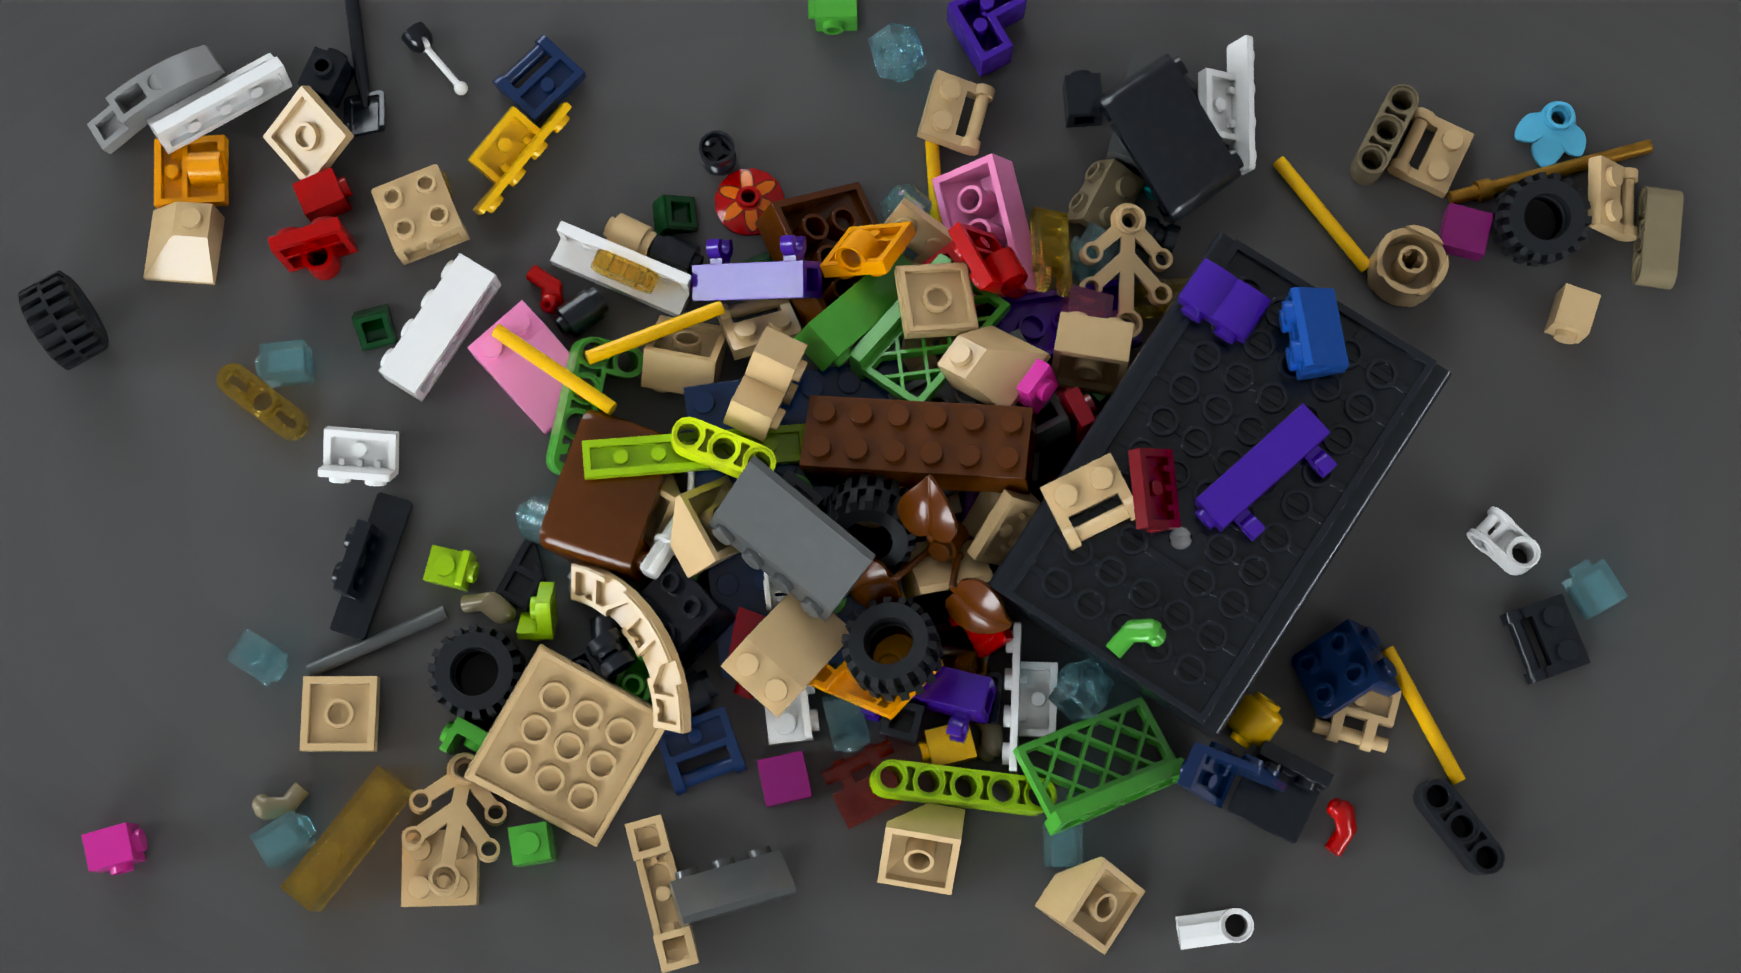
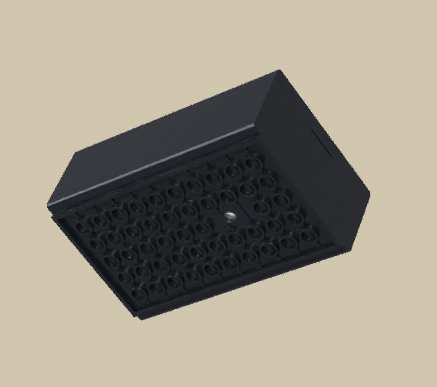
M1221 232L1217 233L1057 477L1058 479L1111 453L1133 496L1128 450L1136 448L1173 449L1181 528L1148 533L1147 530L1136 529V520L1131 521L1128 518L1082 541V546L1071 551L1044 498L988 583L999 595L1003 604L1209 738L1220 735L1452 375L1447 369L1438 365L1436 360L1337 301L1349 367L1345 373L1297 381L1296 370L1289 371L1286 348H1289V333H1282L1278 310L1282 309V301L1286 300L1290 288L1314 286L1239 240H1233ZM1205 258L1221 266L1239 280L1249 284L1271 299L1270 307L1245 344L1238 341L1230 344L1213 332L1216 327L1204 319L1201 323H1197L1181 312L1183 306L1178 303V297ZM1304 403L1331 432L1319 447L1337 463V466L1322 478L1304 458L1248 508L1266 528L1253 541L1242 532L1234 521L1222 532L1215 526L1211 530L1207 528L1195 514V511L1199 509L1194 504L1196 498ZM1118 495L1069 518L1073 527H1077L1122 503ZM1154 619L1161 623V627L1166 631V639L1160 646L1152 647L1147 642H1135L1121 658H1118L1105 646L1129 620Z

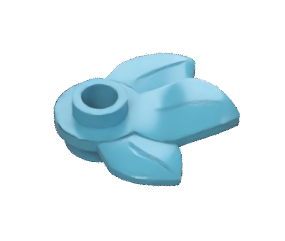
M1563 101L1550 102L1541 112L1527 114L1521 119L1514 132L1515 140L1532 143V156L1540 167L1555 164L1564 152L1574 157H1581L1586 147L1585 133L1575 124L1576 115L1574 109L1570 104ZM1551 116H1558L1562 124H1556L1551 119Z

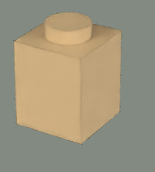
M1566 283L1555 294L1544 333L1553 335L1556 341L1564 344H1579L1590 334L1601 294Z

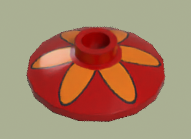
M755 168L740 169L729 174L720 183L715 195V211L721 223L731 232L743 236L760 235L755 222L771 202L783 200L784 193L778 181L769 173ZM751 193L755 195V199L747 203L742 200L743 196Z

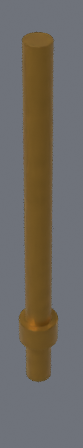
M1650 139L1495 180H1490L1489 178L1477 180L1472 183V186L1447 192L1448 203L1454 204L1475 199L1477 202L1494 198V194L1505 192V188L1529 175L1532 176L1539 172H1546V175L1555 172L1561 174L1562 177L1588 170V158L1602 155L1614 162H1619L1652 153L1653 144Z

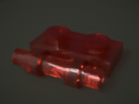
M888 739L876 745L872 742L863 747L864 751L846 760L842 757L833 762L834 766L821 772L827 786L840 779L844 784L845 789L832 796L848 829L905 802L877 796L870 787V776L855 783L851 775L870 764L875 769L883 762L882 758L894 753ZM882 770L880 774L882 784L888 788H895L897 786L896 775L890 770Z

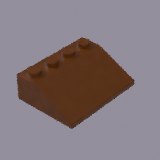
M859 182L771 202L755 222L773 262L783 261V254L780 249L781 236H806L807 248L804 260L823 262L849 227L879 224ZM822 273V298L791 299L803 327L865 275L841 279L840 277L824 278Z

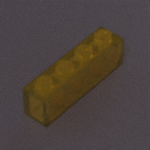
M377 765L280 888L308 911L321 912L409 801L410 795L415 790L389 769Z

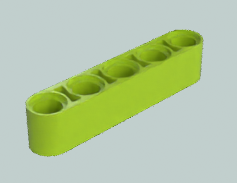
M889 759L880 763L872 771L869 778L873 793L886 799L932 803L1026 816H1037L1044 812L1041 806L1034 805L1029 798L1031 786L1025 775ZM882 770H890L896 775L897 786L895 788H888L882 784L880 779ZM925 774L932 778L934 782L933 792L927 793L920 789L918 785L919 775ZM957 779H963L969 783L971 787L969 797H963L957 793L955 789ZM1049 781L1046 791L1054 805L1057 800V790L1054 784ZM998 783L1005 787L1008 795L1005 802L998 801L993 796V784Z

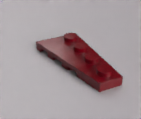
M1079 387L1057 388L1054 392L1069 418L1073 434L1067 437V439L1079 445L1096 419L1095 415L1098 414L1097 408L1090 395L1086 394L1083 396Z

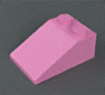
M521 300L467 348L482 367L546 435L553 428L562 383L494 338L492 332L498 324H501L565 368L568 362L569 351L526 303Z

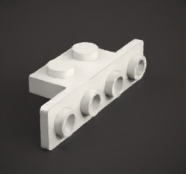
M1244 35L1227 46V72L1211 68H1205L1198 72V100L1223 142L1228 145V150L1234 148L1244 164L1240 168L1242 175L1255 169L1257 159L1255 150L1256 118L1254 113L1255 53L1253 50V37L1249 35Z
M1014 622L1013 631H1011L1014 638L1006 643V653H1013L1012 668H1005L1004 683L1005 690H1011V705H1004L1003 727L1010 728V742H1003L1002 765H1009L1010 774H1018V761L1013 750L1018 747L1019 737L1040 738L1056 731L1058 662L1021 661L1022 623Z

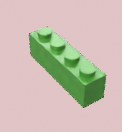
M903 254L899 256L891 270L885 275L878 277L865 275L812 319L794 338L808 345L805 353L822 372L833 363L838 368L850 358L851 348L862 340L898 300L894 276L895 267L912 265Z

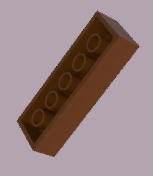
M810 395L799 466L809 481L845 483L846 478L853 476L855 479H860V474L869 473V477L876 478L877 474L885 475L884 480L887 481L893 478L900 482L899 487H914L927 475L931 474L940 488L945 490L1002 493L1006 489L1030 495L1038 424L1033 407Z

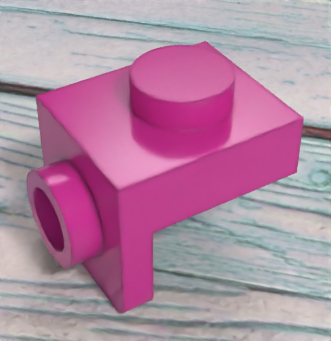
M1038 358L1016 387L1021 397L1018 404L1024 407H1033L1036 414L1040 412L1059 386L1050 364Z

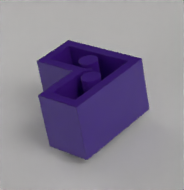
M953 0L948 3L947 22L980 78L1011 62L1013 44L1005 33L1004 28L1024 18L1027 0Z

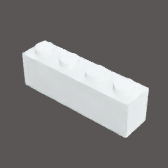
M459 253L455 260H450L441 273V281L435 290L431 289L426 293L421 302V310L415 319L411 318L406 322L401 331V339L395 348L387 350L380 363L382 367L379 369V372L387 381L421 402L501 287V283L494 273Z

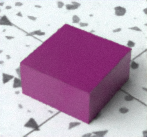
M1449 203L1444 210L1439 231V237L1444 243L1442 246L1446 254L1479 262L1485 254L1494 214Z
M802 750L757 760L767 808L813 798Z

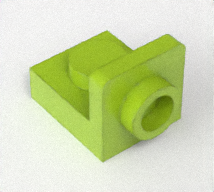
M432 545L423 580L428 583L468 592L470 583L474 584L477 580L480 563L476 562L477 556L472 551H458Z
M540 582L537 596H532L530 599V612H522L516 631L517 639H530L532 641L554 639L558 622L555 582Z

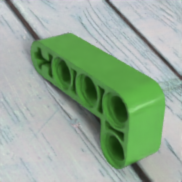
M587 337L577 340L572 345L566 369L602 392L605 376L615 379H627L638 376L642 372L643 354L638 348L623 352L631 360V366L627 372L622 371L618 366L620 354L589 365L583 357L584 347L590 344L595 348L612 340L600 337ZM562 384L546 454L548 469L559 476L564 466V462L559 461V457L561 454L568 455L571 447L570 443H562L563 439L573 440L575 434H572L567 428L568 418L574 414L581 421L583 415L588 410L598 411L595 405L586 399L579 398L574 391Z

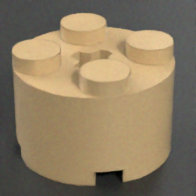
M1408 225L1404 228L1394 229L1385 235L1369 259V267L1367 269L1368 286L1387 303L1401 307H1415L1425 301L1435 291L1448 272L1449 258L1442 246L1444 243L1436 233L1423 226ZM1405 263L1410 265L1409 269L1405 267Z

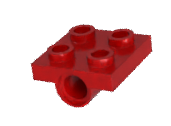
M338 216L319 217L314 219L310 225L300 228L286 227L279 230L277 235L267 237L271 252L290 273L307 268L315 278L323 281L330 280L339 273L341 268L340 257L358 252L354 237ZM328 255L324 264L314 266L315 259L318 256Z
M957 222L948 230L954 241L952 244L953 250L960 259L967 263L971 270L969 274L970 279L978 289L1017 300L1028 292L1024 285L1028 279L1027 272L1011 247L1002 248L994 233L961 222Z

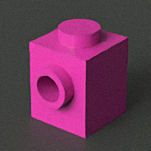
M125 822L81 835L89 872L103 873L110 871L111 875H119L135 870V863L146 861L144 851L148 848L147 838L143 829H139L138 824Z

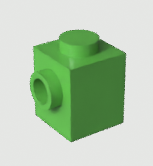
M808 0V18L815 19L816 32L823 31L825 34L837 35L843 31H857V0Z

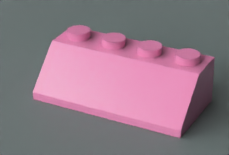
M991 153L933 178L932 182L943 225L950 229L957 222H961L994 233L1002 248L1011 247L1027 272L1028 279L1024 285L1028 292L1025 294L1045 291L1013 162ZM986 303L976 304V311L986 310Z

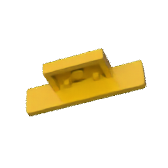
M568 102L559 104L540 128L514 106L510 107L467 159L471 165L494 183L473 208L477 215L484 214L486 211L491 214L497 209L504 199L500 194L508 184L513 187L521 180L526 173V170L522 167L530 157L536 160L547 148L548 144L544 140L552 131L558 133L570 119L567 113L572 108Z

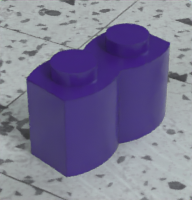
M1205 258L1179 295L1178 303L1183 306L1181 312L1191 320L1201 323L1204 319L1214 325L1216 328L1213 332L1222 340L1230 344H1234L1235 341L1245 344L1270 307L1271 299L1249 284L1239 280L1221 266Z

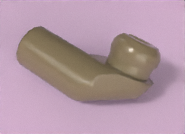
M491 591L461 597L460 607L465 614L481 611L498 624L511 623L516 617L514 606L497 592Z
M998 722L996 725L973 723L982 732L981 745L977 748V755L982 761L991 762L1002 753L1003 729Z
M296 781L283 797H269L265 793L257 795L252 801V808L255 815L263 820L286 819L294 813L310 792Z

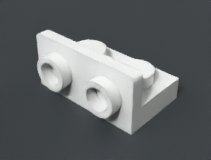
M808 685L779 718L765 707L769 746L814 741L813 731H820L817 708L810 709L808 695L815 694L814 687Z

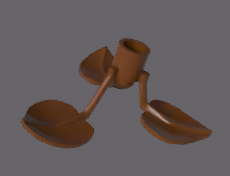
M931 474L927 475L917 485L905 492L898 502L897 511L905 528L916 536H927L929 545L892 576L889 575V571L882 561L873 559L849 594L867 609L870 608L867 602L875 599L877 604L883 603V597L891 596L893 601L897 603L902 595L894 582L899 581L927 556L931 555L933 559L939 562L953 560L949 588L953 593L946 599L945 607L951 618L958 625L968 631L980 634H994L1009 629L1014 622L1007 615L1001 598L989 584L977 578H965L957 584L960 562L964 558V554L960 550L968 541L969 533L967 528L956 520L951 505Z

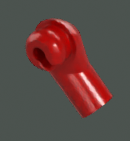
M534 265L527 273L526 280L541 289L542 302H539L541 310L547 314H556L555 309L564 303L563 284L539 266Z
M1334 798L1328 803L1326 811L1330 817L1334 818L1336 829L1324 847L1334 855L1341 857L1357 832V823L1352 804L1347 800L1342 801L1339 798Z

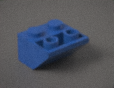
M1314 287L1290 288L1286 300L1282 301V309L1278 310L1282 333H1289V348H1286V360L1289 371L1296 370L1297 381L1345 373L1349 367L1335 290L1332 288Z

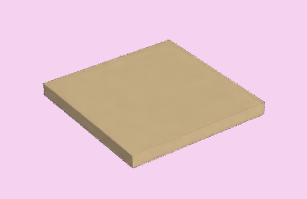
M540 644L465 771L464 777L597 847L665 730L653 727L652 704Z

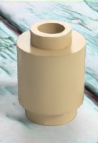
M620 213L616 218L612 216L608 220L603 232L607 240L649 257V252L655 238L659 235L653 232V227L623 213Z

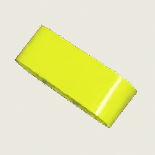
M693 417L679 419L672 428V448L682 457L737 479L747 466L749 460L754 456L763 458L768 463L769 468L773 471L775 470V454L771 449L762 444ZM686 429L693 430L697 433L699 439L693 445H685L678 439L679 433ZM721 443L728 444L733 449L734 454L728 459H720L713 453V448Z

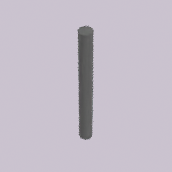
M443 605L306 664V669L310 676H318L449 619L447 611Z

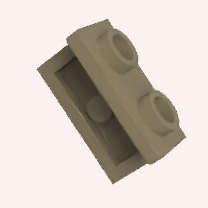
M1115 158L1098 160L1087 169L1085 173L1086 180L1080 191L1071 199L1065 220L1070 224L1081 223L1100 237L1111 227L1110 216L1113 210L1123 203L1134 204L1145 181ZM1122 217V223H1124L1126 217Z

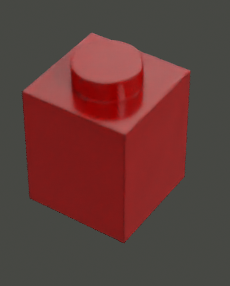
M332 167L292 184L302 210L311 223L319 217H336L353 210L348 197L353 196L351 187L346 177L342 176L339 178Z

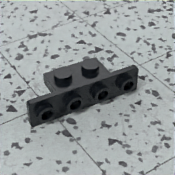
M380 492L377 494L368 522L357 519L355 527H351L348 530L344 541V547L347 550L343 561L336 564L332 574L333 590L341 594L330 626L332 631L360 640L367 638L413 508L412 502Z

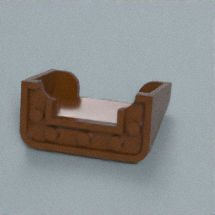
M593 409L588 410L579 423L539 532L540 544L570 563L584 562L611 572L615 576L643 583L645 575L642 573L640 565L650 551L649 545L643 541L667 474L585 480L582 441L662 435L664 433L613 415H608L604 412ZM669 473V474H670V475L677 476V475H679L680 473Z

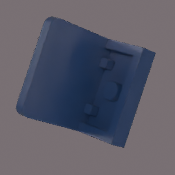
M1347 619L1292 657L1291 663L1317 716L1328 719L1371 690L1387 697H1391L1401 690L1395 679L1398 675L1393 663L1383 656L1379 648L1382 644L1381 640L1370 626L1365 627Z
M1211 741L1209 747L1198 742L1194 743L1189 757L1180 768V778L1177 782L1178 785L1200 799L1218 808H1222L1235 775L1284 793L1288 786L1278 779L1280 773L1265 766L1264 761L1246 753H1243L1242 757L1233 754V750L1213 741Z

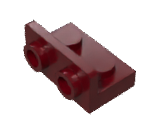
M1136 448L1128 450L1136 529L1147 530L1148 533H1157L1181 528L1173 449Z

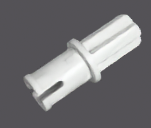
M673 517L663 532L656 534L654 537L655 544L640 565L642 573L652 579L659 578L672 556L675 555L670 546Z

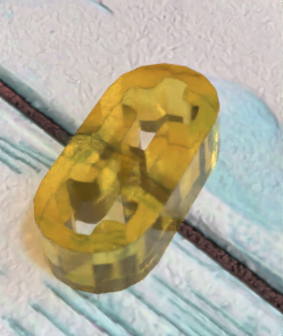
M602 249L597 250L590 265L600 275L646 294H652L659 279L658 274L649 268Z

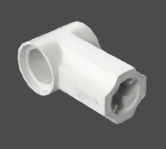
M1228 908L1175 916L1177 936L1181 950L1227 943H1241L1251 937L1254 930L1252 916L1241 908ZM1232 914L1241 916L1245 923L1243 932L1238 936H1231L1225 928L1226 919Z

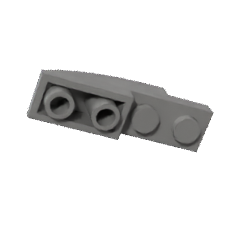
M202 45L189 49L148 68L105 97L109 106L87 123V126L102 150L112 154L148 125L147 119L206 88L223 75L225 71L208 46Z

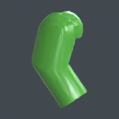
M1154 619L1129 620L1105 646L1118 658H1121L1135 642H1147L1152 647L1160 646L1166 639V631L1161 627V623Z

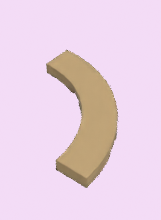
M584 562L571 563V600L586 604L604 616L613 618L623 628L621 632L627 638L637 656H642L650 676L647 682L652 699L653 727L682 734L691 732V707L684 670L671 637L659 617L636 590L611 572Z

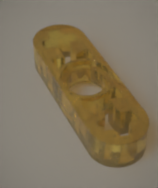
M237 363L227 364L219 370L216 378L219 389L275 433L289 441L298 440L305 435L308 429L306 415L253 373ZM231 375L239 376V379L249 387L246 394L237 386H231L230 381H228ZM261 393H269L272 398L270 407L264 411L255 410L253 406L255 397ZM279 410L287 417L294 418V421L297 423L294 429L290 427L285 429V423L275 416Z

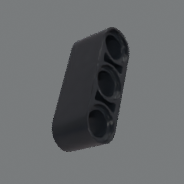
M1432 779L1419 784L1413 794V802L1416 808L1462 866L1474 875H1488L1500 871L1505 862V853L1502 847L1454 787L1443 779ZM1430 787L1436 788L1441 794L1442 800L1438 807L1432 806L1427 800V791ZM1455 817L1463 820L1466 826L1465 834L1461 838L1457 837L1451 829V823ZM1479 848H1484L1490 855V863L1486 868L1481 867L1476 861V852Z

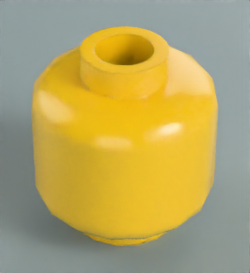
M1258 691L1254 695L1246 694L1227 722L1228 726L1233 730L1230 737L1247 749L1252 744L1260 746L1264 740L1270 742L1283 722L1282 716L1278 713L1281 707Z

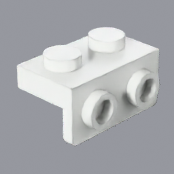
M335 426L324 428L323 465L318 468L319 477H329V481L332 483H349L351 479L365 480V484L369 486H384L399 474V431Z

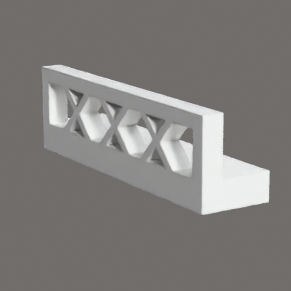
M268 53L146 121L169 155L291 88L292 83L277 56L273 57L271 53Z
M561 220L557 228L561 239L550 260L552 265L674 317L684 313L692 296V275Z

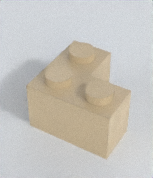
M766 326L752 353L746 372L731 399L723 423L763 442L770 428L777 431L786 412L781 406L783 403L791 404L799 386L792 382L794 380L799 383L808 362L802 360L808 345Z

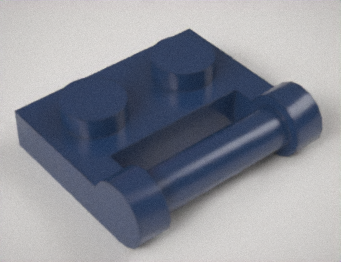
M544 34L535 40L536 45L504 76L500 74L492 81L494 86L535 124H538L586 78L585 72ZM545 56L550 57L519 89L514 87Z
M724 706L692 717L691 732L682 734L665 730L658 741L659 749L677 796L688 792L687 788L731 771L735 770L736 773L747 770ZM727 746L729 757L681 774L678 766L679 763Z

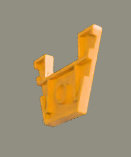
M888 569L889 575L892 576L893 574L891 573L890 569ZM901 591L902 598H906ZM901 634L886 637L877 645L873 654V661L880 664H893L902 660L909 653L913 639ZM846 661L837 669H834L827 663L809 683V686L890 720L917 694L916 691L909 693L910 699L902 701L900 696H895L894 702L886 701L883 695L879 699L872 697L868 690L864 691L858 685L848 669Z

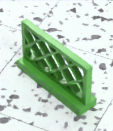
M940 253L931 264L952 263V259ZM971 280L973 294H975V305L989 303L997 308L991 316L978 317V326H981L980 328L990 325L996 327L1011 310V304L992 292L981 291ZM897 300L849 353L851 372L862 380L865 377L869 378L900 400L929 402L947 382V379L939 368L929 369L927 356L945 354L952 344V338L947 336L948 344L926 347L925 338H921V348L900 350L899 342L904 338L899 301ZM924 357L925 370L903 373L901 359ZM883 361H898L899 373L882 375L875 370ZM926 379L927 388L918 398L905 390V381Z
M1142 696L1020 745L1013 750L1019 765L1048 818L1044 824L1050 836L1177 783L1180 778V768L1184 762L1183 757L1176 759ZM1137 710L1143 721L1141 731L1122 724L1126 713ZM1118 717L1117 722L1114 721V720H1111V719H1113V718ZM1100 724L1114 730L1110 744L1091 737L1094 726ZM1087 729L1086 734L1080 733ZM1119 733L1138 740L1134 754L1116 747ZM1069 737L1083 743L1079 757L1059 750L1062 739ZM1055 742L1054 748L1051 747V746H1048V745H1050V744H1052V743ZM1144 742L1157 747L1163 759L1154 763L1140 757ZM1088 745L1107 753L1103 767L1084 760ZM1038 750L1050 755L1051 758L1047 770L1045 771L1033 766L1027 753ZM1113 755L1132 763L1129 774L1122 776L1109 770ZM1056 758L1075 765L1071 781L1052 773ZM1137 765L1143 767V768H1141V769H1139V770H1136V769H1137ZM1081 768L1100 776L1096 788L1090 789L1077 784ZM1106 778L1112 780L1108 783H1105ZM1049 781L1068 789L1065 801L1053 805L1046 791ZM1074 792L1079 793V795L1073 797Z

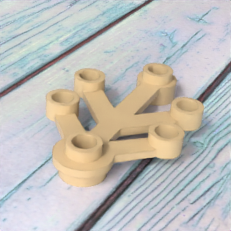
M1123 203L1113 210L1110 216L1111 227L1095 241L1086 243L1081 248L1079 257L1085 265H1095L1102 259L1103 251L1119 238L1120 253L1093 277L1085 278L1079 284L1078 292L1084 300H1094L1101 294L1103 287L1119 273L1118 314L1114 317L1120 318L1125 322L1134 323L1133 339L1143 328L1141 316L1134 311V276L1149 291L1148 300L1152 305L1162 307L1172 298L1171 288L1167 284L1161 283L1135 254V241L1150 255L1149 265L1156 272H1163L1173 263V256L1168 249L1162 248L1145 229L1146 217L1143 210L1135 204ZM1122 217H1128L1132 221V227H1126L1122 223ZM1087 248H1091L1096 252V259H1091L1087 256ZM1156 255H1162L1166 260V264L1160 265L1157 263ZM1086 283L1094 285L1096 289L1095 294H1090L1086 291ZM1156 289L1164 292V300H1159L1155 296Z
M462 752L453 756L447 764V774L424 790L414 791L409 798L411 811L422 815L431 809L433 800L454 788L451 803L417 826L407 827L402 833L404 848L409 851H417L422 848L427 837L447 824L440 863L431 869L428 877L431 891L439 896L451 895L459 886L460 876L457 868H455L462 827L478 847L477 855L481 861L491 863L497 860L500 855L499 842L489 837L467 806L469 790L485 809L484 819L491 826H500L505 822L507 808L503 803L497 801L489 790L458 774V770L461 767H468L475 754L469 752ZM419 796L425 797L428 800L427 805L422 808L416 807L413 803L414 799ZM493 808H498L502 811L503 815L499 819H492L488 812ZM410 833H417L421 839L416 844H410L406 841V837ZM487 844L493 845L496 852L492 856H486L481 851L482 847ZM442 875H446L451 879V884L448 887H440L436 882L437 879Z

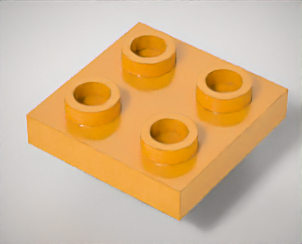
M224 134L202 136L169 155L160 141L154 139V206L157 209L176 201L209 203L215 207L229 206V139Z
M912 222L849 227L820 264L824 278L840 277L841 279H848L859 275H871L873 277L885 275L891 270V267L915 236L916 232Z

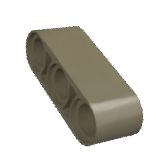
M1398 84L1392 87L1381 104L1349 169L1350 175L1356 183L1364 186L1376 183L1388 166L1418 107L1419 95L1410 85ZM1392 101L1403 103L1406 110L1397 109ZM1377 131H1386L1391 136V140L1382 139ZM1362 160L1372 161L1376 169H1367L1363 165Z
M1644 186L1642 188L1636 213L1635 226L1638 227V238L1634 240L1631 270V282L1633 285L1665 290L1673 288L1679 264L1684 204L1682 191Z

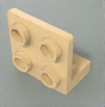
M437 164L430 165L371 190L394 252L404 266L470 240L466 227L457 213Z
M1006 489L1002 493L980 492L962 522L967 528L968 533L974 538L967 553L976 561L1000 566L1041 502L1031 492L1030 495Z

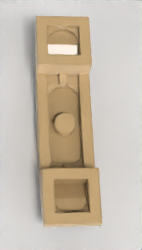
M662 814L625 824L633 860L636 862L654 933L653 939L662 973L700 963L692 925L680 928L669 888V882L676 880L675 873L678 872Z

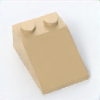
M790 593L776 605L721 665L728 674L777 718L783 714L843 647L841 642L842 634H849L845 627L846 624L834 613L826 622L819 617L813 618L802 609L801 602Z

